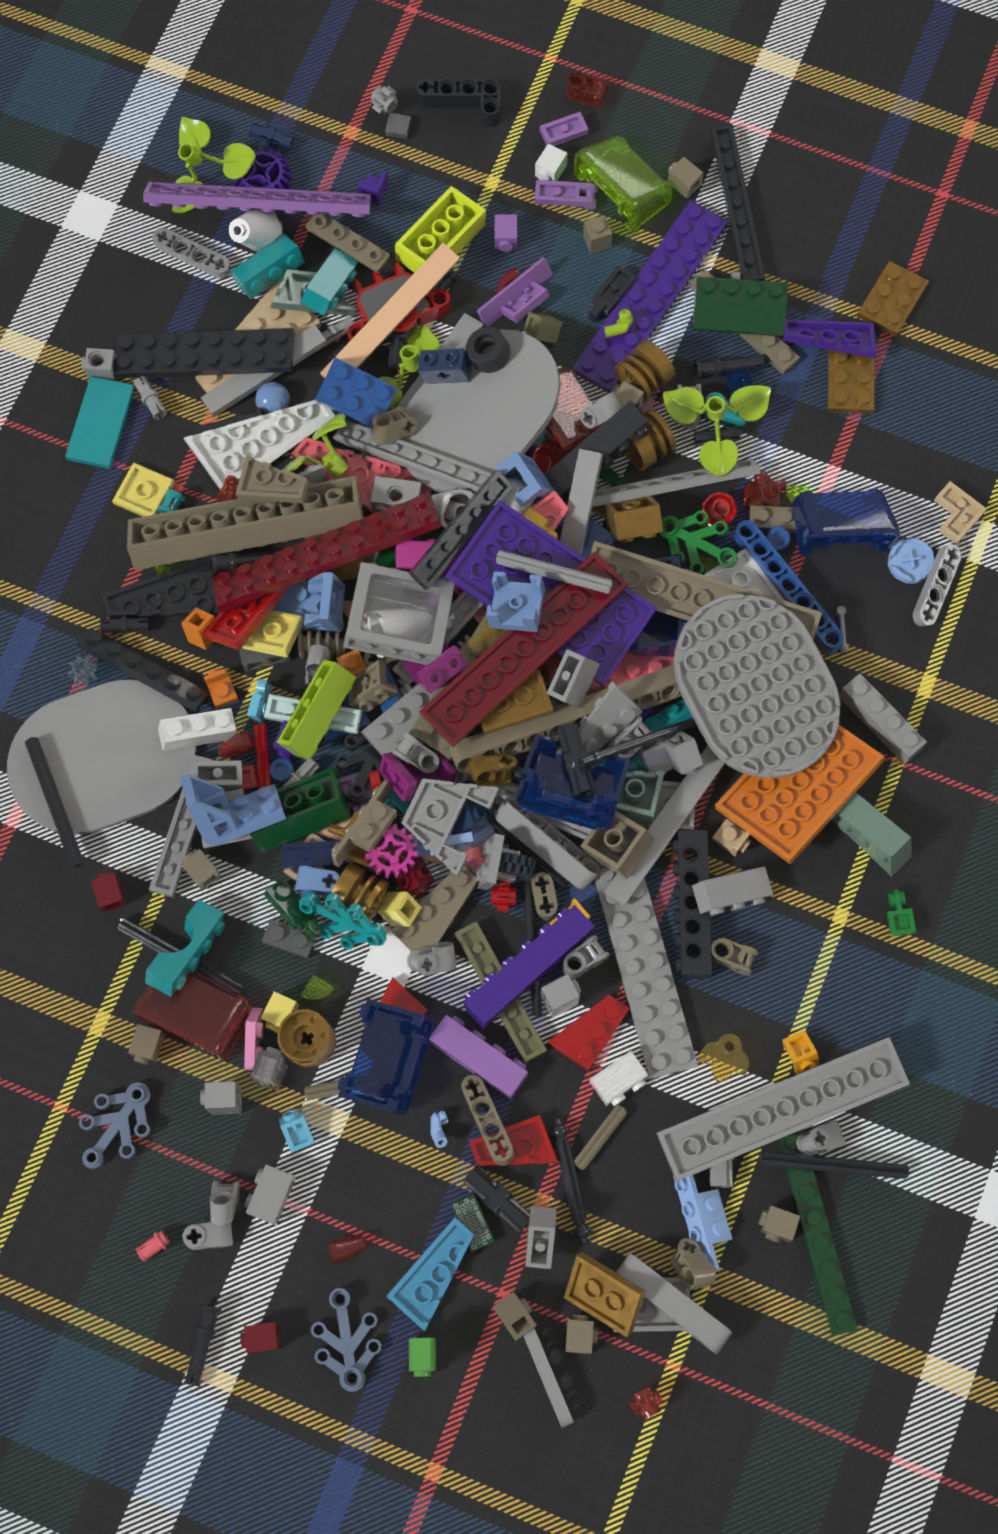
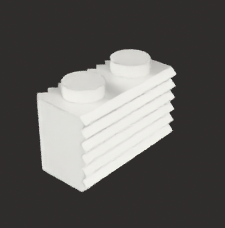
M629 1051L590 1078L589 1082L606 1106L611 1103L613 1106H616L626 1099L625 1093L631 1089L636 1092L647 1084L645 1080L648 1078V1073L633 1052Z

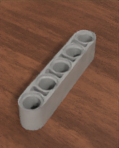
M509 795L495 811V818L502 826L577 888L586 889L600 874V866L595 860L518 796Z
M629 1253L616 1271L622 1277L646 1291L645 1300L715 1354L719 1353L731 1336L732 1332L631 1253Z

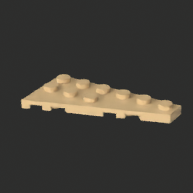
M280 279L269 289L235 330L293 328L295 336H297L314 324L317 328H320L321 323L313 312L270 308L271 302L282 282V279ZM236 374L199 375L195 377L207 394Z

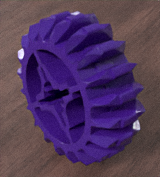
M263 147L261 152L253 149L256 156L250 170L244 177L233 181V185L237 187L290 189V182L292 180L291 168L287 160L282 158L279 152L274 154L272 149L265 152Z

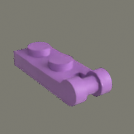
M536 180L535 204L577 206L592 210L596 208L597 200L595 195L597 194V185L594 183ZM579 193H584L586 196H579Z

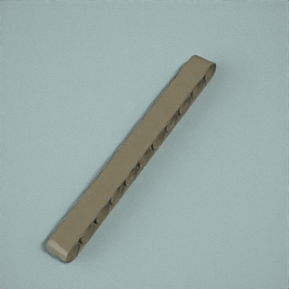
M674 665L618 684L641 710L682 696L675 679ZM606 688L585 696L580 708L564 703L553 707L554 713L484 735L482 732L461 740L454 748L450 747L449 753L458 771L466 773L469 772L467 768L469 760L475 756L499 755L502 753L515 756L559 740L557 728L566 723L577 724L579 729L581 726L580 721L585 715H590L595 708V702L599 697L603 698L609 689Z

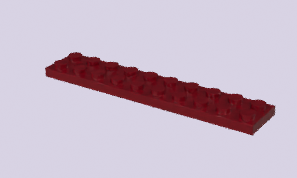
M430 492L416 496L414 499L404 503L396 504L381 512H375L358 521H352L340 528L329 530L327 533L309 538L294 546L286 547L271 555H265L253 562L242 564L233 571L222 572L212 577L218 610L220 613L440 528L441 525Z
M596 552L592 553L575 570L611 579L613 584L610 593L562 581L543 598L538 632L508 630L419 711V714L452 748L628 588V583Z

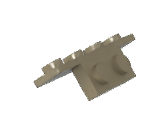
M322 212L318 215H313L306 224L308 231L375 272H379L390 258L389 253Z
M384 780L380 786L378 785L374 789L372 798L367 805L364 804L361 807L356 821L347 827L344 838L333 847L331 854L335 866H341L355 845L371 853L396 818L397 810L384 804L391 795V787L388 781Z

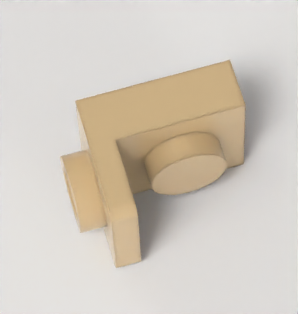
M728 819L724 821L712 837L715 843L733 856H736L739 851L744 853L752 842L749 840L750 834L747 831L744 832Z

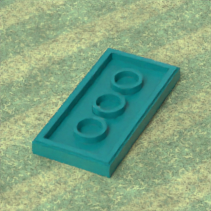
M90 376L65 455L66 460L111 469L134 395V385Z

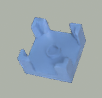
M517 451L495 468L503 476L508 474L509 477L523 480L527 484L525 488L514 496L521 507H525L532 500H534V506L554 491L534 460Z
M504 572L493 573L494 597L492 607L488 605L486 612L490 628L538 632L545 592L541 575H530L531 583L509 582Z

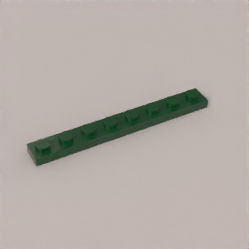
M802 1129L777 1139L781 1152L801 1154L797 1149L796 1140L798 1136L803 1134ZM785 1168L796 1210L800 1216L801 1228L831 1337L857 1331L814 1171Z

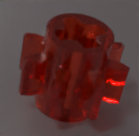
M647 1387L632 1395L635 1402L631 1403L630 1406L635 1416L641 1414L643 1420L661 1412L659 1404L663 1403V1400L658 1391L652 1393L651 1388Z

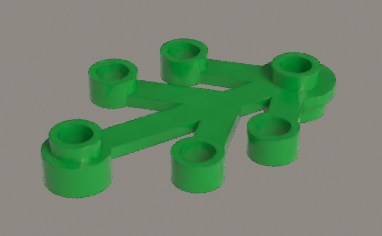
M700 510L695 515L680 520L673 516L663 518V532H660V535L669 541L672 553L671 562L675 566H683L686 562V556L680 552L678 538L686 542L691 562L690 571L694 572L696 566H701V571L698 574L704 575L706 568L700 562L697 548L718 558L719 563L725 568H732L737 564L738 555L733 549H720L703 540L716 534L725 536L729 531V526L724 521H717L712 526L690 533L684 530V528L694 524L700 526L708 524L709 515L705 511ZM705 515V519L702 522H699V516ZM670 525H674L673 531L668 532L667 528ZM720 525L725 526L722 532H718V527ZM678 555H681V561L675 562V558ZM733 556L732 561L726 563V557Z

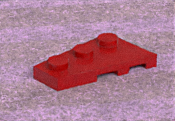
M608 995L549 1040L547 1044L589 1071L630 1008Z

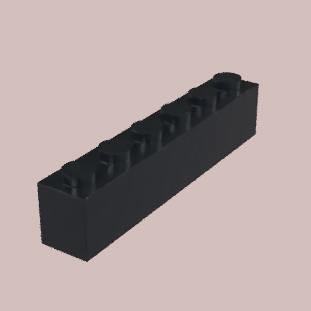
M630 400L547 471L544 476L563 502L569 500L579 449L603 453L600 471L606 470L612 466L615 458L627 453L635 441L645 438L653 424L640 407Z

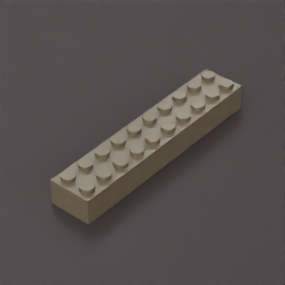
M356 476L310 484L304 503L233 499L129 519L127 550L134 569L138 570L164 564H173L179 561L194 560L210 554L215 556L221 553L240 551L257 546L262 547L267 544L324 534L329 530L345 526L352 521L363 519L362 498Z

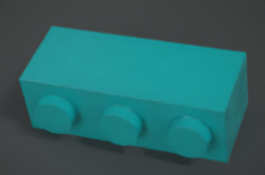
M283 234L230 272L237 287L250 299H253L282 279L287 269L294 270L305 261L298 245Z
M334 248L306 287L301 303L323 316L329 309L333 310L339 301L338 296L342 297L348 288L347 283L352 284V281L355 279L358 273L355 271L358 261Z

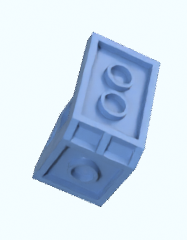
M323 572L310 578L308 584L296 583L291 585L272 610L303 616L302 632H308V629H311V632H317L318 630L326 633L327 631H330V633L341 631L345 584L334 573Z
M192 775L180 778L187 807L205 843L219 846L286 819L275 784L262 787L255 792L229 801L223 787Z

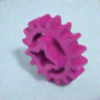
M394 824L392 830L387 829L382 836L383 845L377 847V849L374 848L371 853L365 855V860H372L369 868H377L376 875L383 871L387 879L390 873H394L395 878H398L399 871L407 874V866L414 867L415 862L412 859L417 858L418 853L412 850L416 849L418 845L417 843H411L413 834L405 835L406 828L397 831V825ZM393 837L399 838L403 842H399L395 840ZM388 847H391L392 850L395 851L394 856H391L390 852H387ZM407 854L406 859L399 864V858ZM379 861H384L387 864H389V866H386Z

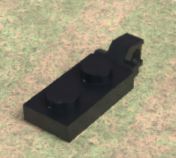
M618 265L594 294L588 319L596 323L603 313L608 315L612 312L622 296L637 279V276Z

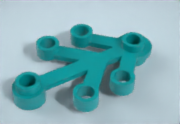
M307 891L301 897L299 908L302 912L306 914L316 912L337 922L332 924L322 923V929L319 932L322 938L330 939L333 933L351 930L358 932L359 934L351 935L345 933L342 936L340 945L347 950H351L358 943L367 942L372 946H382L386 942V929L380 924L371 923L360 905L351 904L347 910L342 903L341 897L335 893H330L324 901L328 908L320 905L321 899L314 892Z

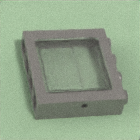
M361 562L343 647L425 665L430 664L442 654L454 584L445 578H437L429 589L424 590L412 578L409 572L378 566L375 563Z

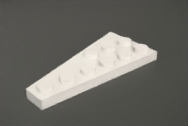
M313 400L214 430L184 437V440L225 496L238 486L246 455L252 456L259 462L263 463L264 461L270 464L301 442L305 437L318 430L321 425L335 415L331 409Z

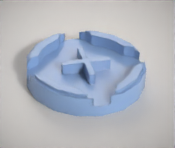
M917 538L898 541L888 555V567L891 574L904 583L916 584L924 581L928 577L934 562L933 550L926 542Z

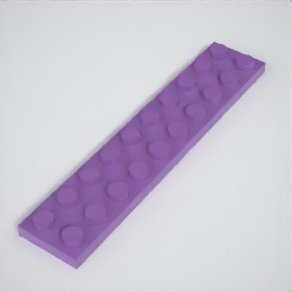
M148 182L143 193V202L149 203L151 206H162L163 203L172 204L173 207L178 208L185 207V205H194L195 208L199 209L217 206V209L220 210L239 207L242 211H252L253 208H258L264 212H275V209L291 214L298 213V211H307L311 215L329 212L333 216L352 213L354 217H364L365 214L370 213L371 194Z

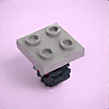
M494 834L486 840V843L481 845L480 857L483 858L482 866L477 868L475 881H479L478 888L485 890L495 885L496 880L514 882L516 880L532 881L536 861L531 857L520 855L521 852L502 848L504 835Z

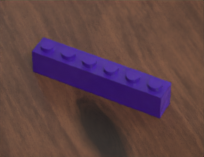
M575 905L570 909L564 908L556 916L558 919L552 925L548 923L538 932L540 936L534 941L529 939L520 948L521 952L515 958L512 955L502 963L501 966L503 968L498 973L493 971L483 980L485 984L478 990L473 988L464 997L466 999L464 1008L483 1029L593 933L595 926Z

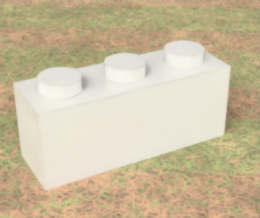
M228 708L162 719L159 722L158 732L162 750L168 751L232 740L236 727L232 710Z

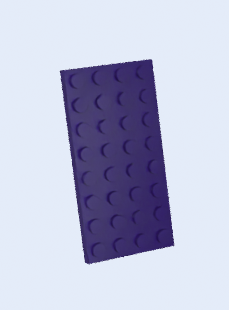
M499 500L448 571L445 578L486 607L488 605L492 607L494 597L492 579L494 572H504L509 582L531 583L530 575H537L497 564L496 556L500 550L574 570L586 559ZM542 576L545 587L544 597L562 581ZM627 588L560 649L556 655L563 658L568 649L599 663L600 665L593 680L604 686L657 608Z

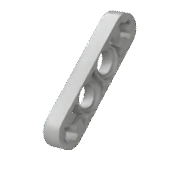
M159 228L153 233V242L158 250L216 278H225L230 274V263L225 256L167 228ZM165 237H167V240H168V241L162 240V241L160 242V241H159V238L164 239ZM179 245H187L188 249L185 252L180 253L176 251ZM198 254L207 255V259L203 262L195 260ZM222 264H224V268L220 267L219 270H217L216 265L221 266Z
M954 544L946 545L939 549L913 611V620L920 627L934 624L961 561V551ZM939 570L944 572L945 578L943 582L938 577ZM931 589L936 592L935 602L930 598Z
M533 1328L523 1337L561 1428L574 1422L537 1333Z

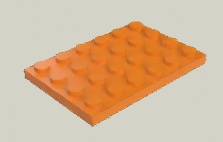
M839 725L835 738L829 748L810 767L794 775L782 778H759L743 774L715 804V808L791 864L884 762V756Z

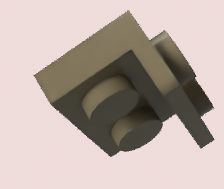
M377 660L355 676L356 679L353 687L348 693L349 706L367 713L397 693V687L387 683L385 662Z

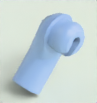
M445 1111L433 1113L431 1116V1136L438 1148H442L447 1144V1139L441 1125L448 1123Z

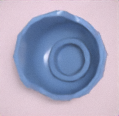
M277 382L264 383L256 393V406L260 408L261 413L269 414L288 408L291 397L288 390L282 384Z

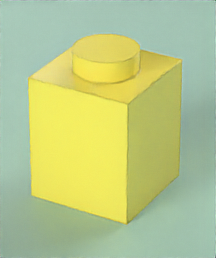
M388 892L383 903L378 907L377 912L390 926L410 927L422 907L408 892Z
M273 992L261 1017V1020L266 1023L265 1028L278 1033L282 1020L288 1014L297 1010L299 1006L297 1002Z

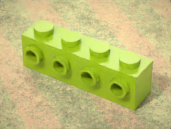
M323 660L277 743L295 756L310 760L316 753L323 735L329 730V725L334 716L339 712L344 698L351 691L356 677L337 662Z

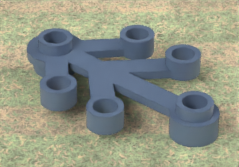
M133 1083L127 1088L125 1093L109 1096L99 1094L95 1097L94 1104L100 1110H105L110 1105L125 1103L119 1112L94 1117L83 1115L80 1118L79 1126L86 1131H90L97 1126L110 1124L95 1147L89 1148L84 1152L82 1161L86 1167L98 1169L104 1163L103 1152L119 1130L122 1144L119 1149L120 1155L125 1159L134 1157L136 1149L132 1145L128 1118L134 1109L137 1124L134 1128L135 1134L140 1138L149 1136L151 1128L147 1124L145 1105L149 1102L151 1093L145 1084ZM135 1091H141L142 1095L139 1099H134L133 1094ZM105 1097L107 1100L106 1104L99 1106V1099ZM90 1118L91 1125L84 1127V1120ZM145 1125L147 1127L146 1133L139 1134V1127ZM130 1146L132 1152L130 1155L125 1156L123 1150L125 1147ZM95 1153L96 1160L90 1163L88 1157L90 1154Z
M337 1288L331 1292L329 1302L337 1310L341 1339L328 1331L326 1325L322 1322L314 1323L311 1327V1333L314 1337L323 1339L342 1353L345 1366L333 1359L329 1350L324 1348L316 1351L315 1360L319 1364H325L339 1375V1382L345 1390L354 1392L362 1388L365 1383V1368L374 1355L379 1354L382 1350V1344L379 1340H369L366 1344V1351L355 1364L354 1352L368 1331L377 1325L378 1318L373 1313H366L362 1317L361 1325L351 1338L347 1306L350 1304L351 1297L345 1289ZM343 1294L345 1296L343 1304H337V1295ZM367 1316L374 1317L375 1322L373 1325H366L365 1319ZM317 1325H321L324 1329L321 1335H316L314 1332ZM370 1343H378L379 1348L376 1352L370 1351ZM322 1351H325L328 1355L327 1360L324 1362L318 1359V1355ZM350 1373L357 1375V1381L353 1384L348 1381Z

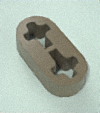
M540 872L533 876L531 881L533 899L537 915L542 919L549 920L556 915L558 904L551 876ZM539 879L549 883L545 887L546 893L542 894L540 886H535V884L539 883ZM544 898H547L549 906L553 905L554 907L550 909V913L540 910L543 907Z

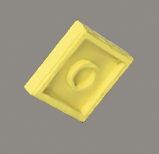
M133 462L112 501L115 505L143 517L159 514L157 508L163 504L167 496L165 494L168 489L172 490L175 481Z
M271 610L243 645V649L287 658L304 622L303 616Z

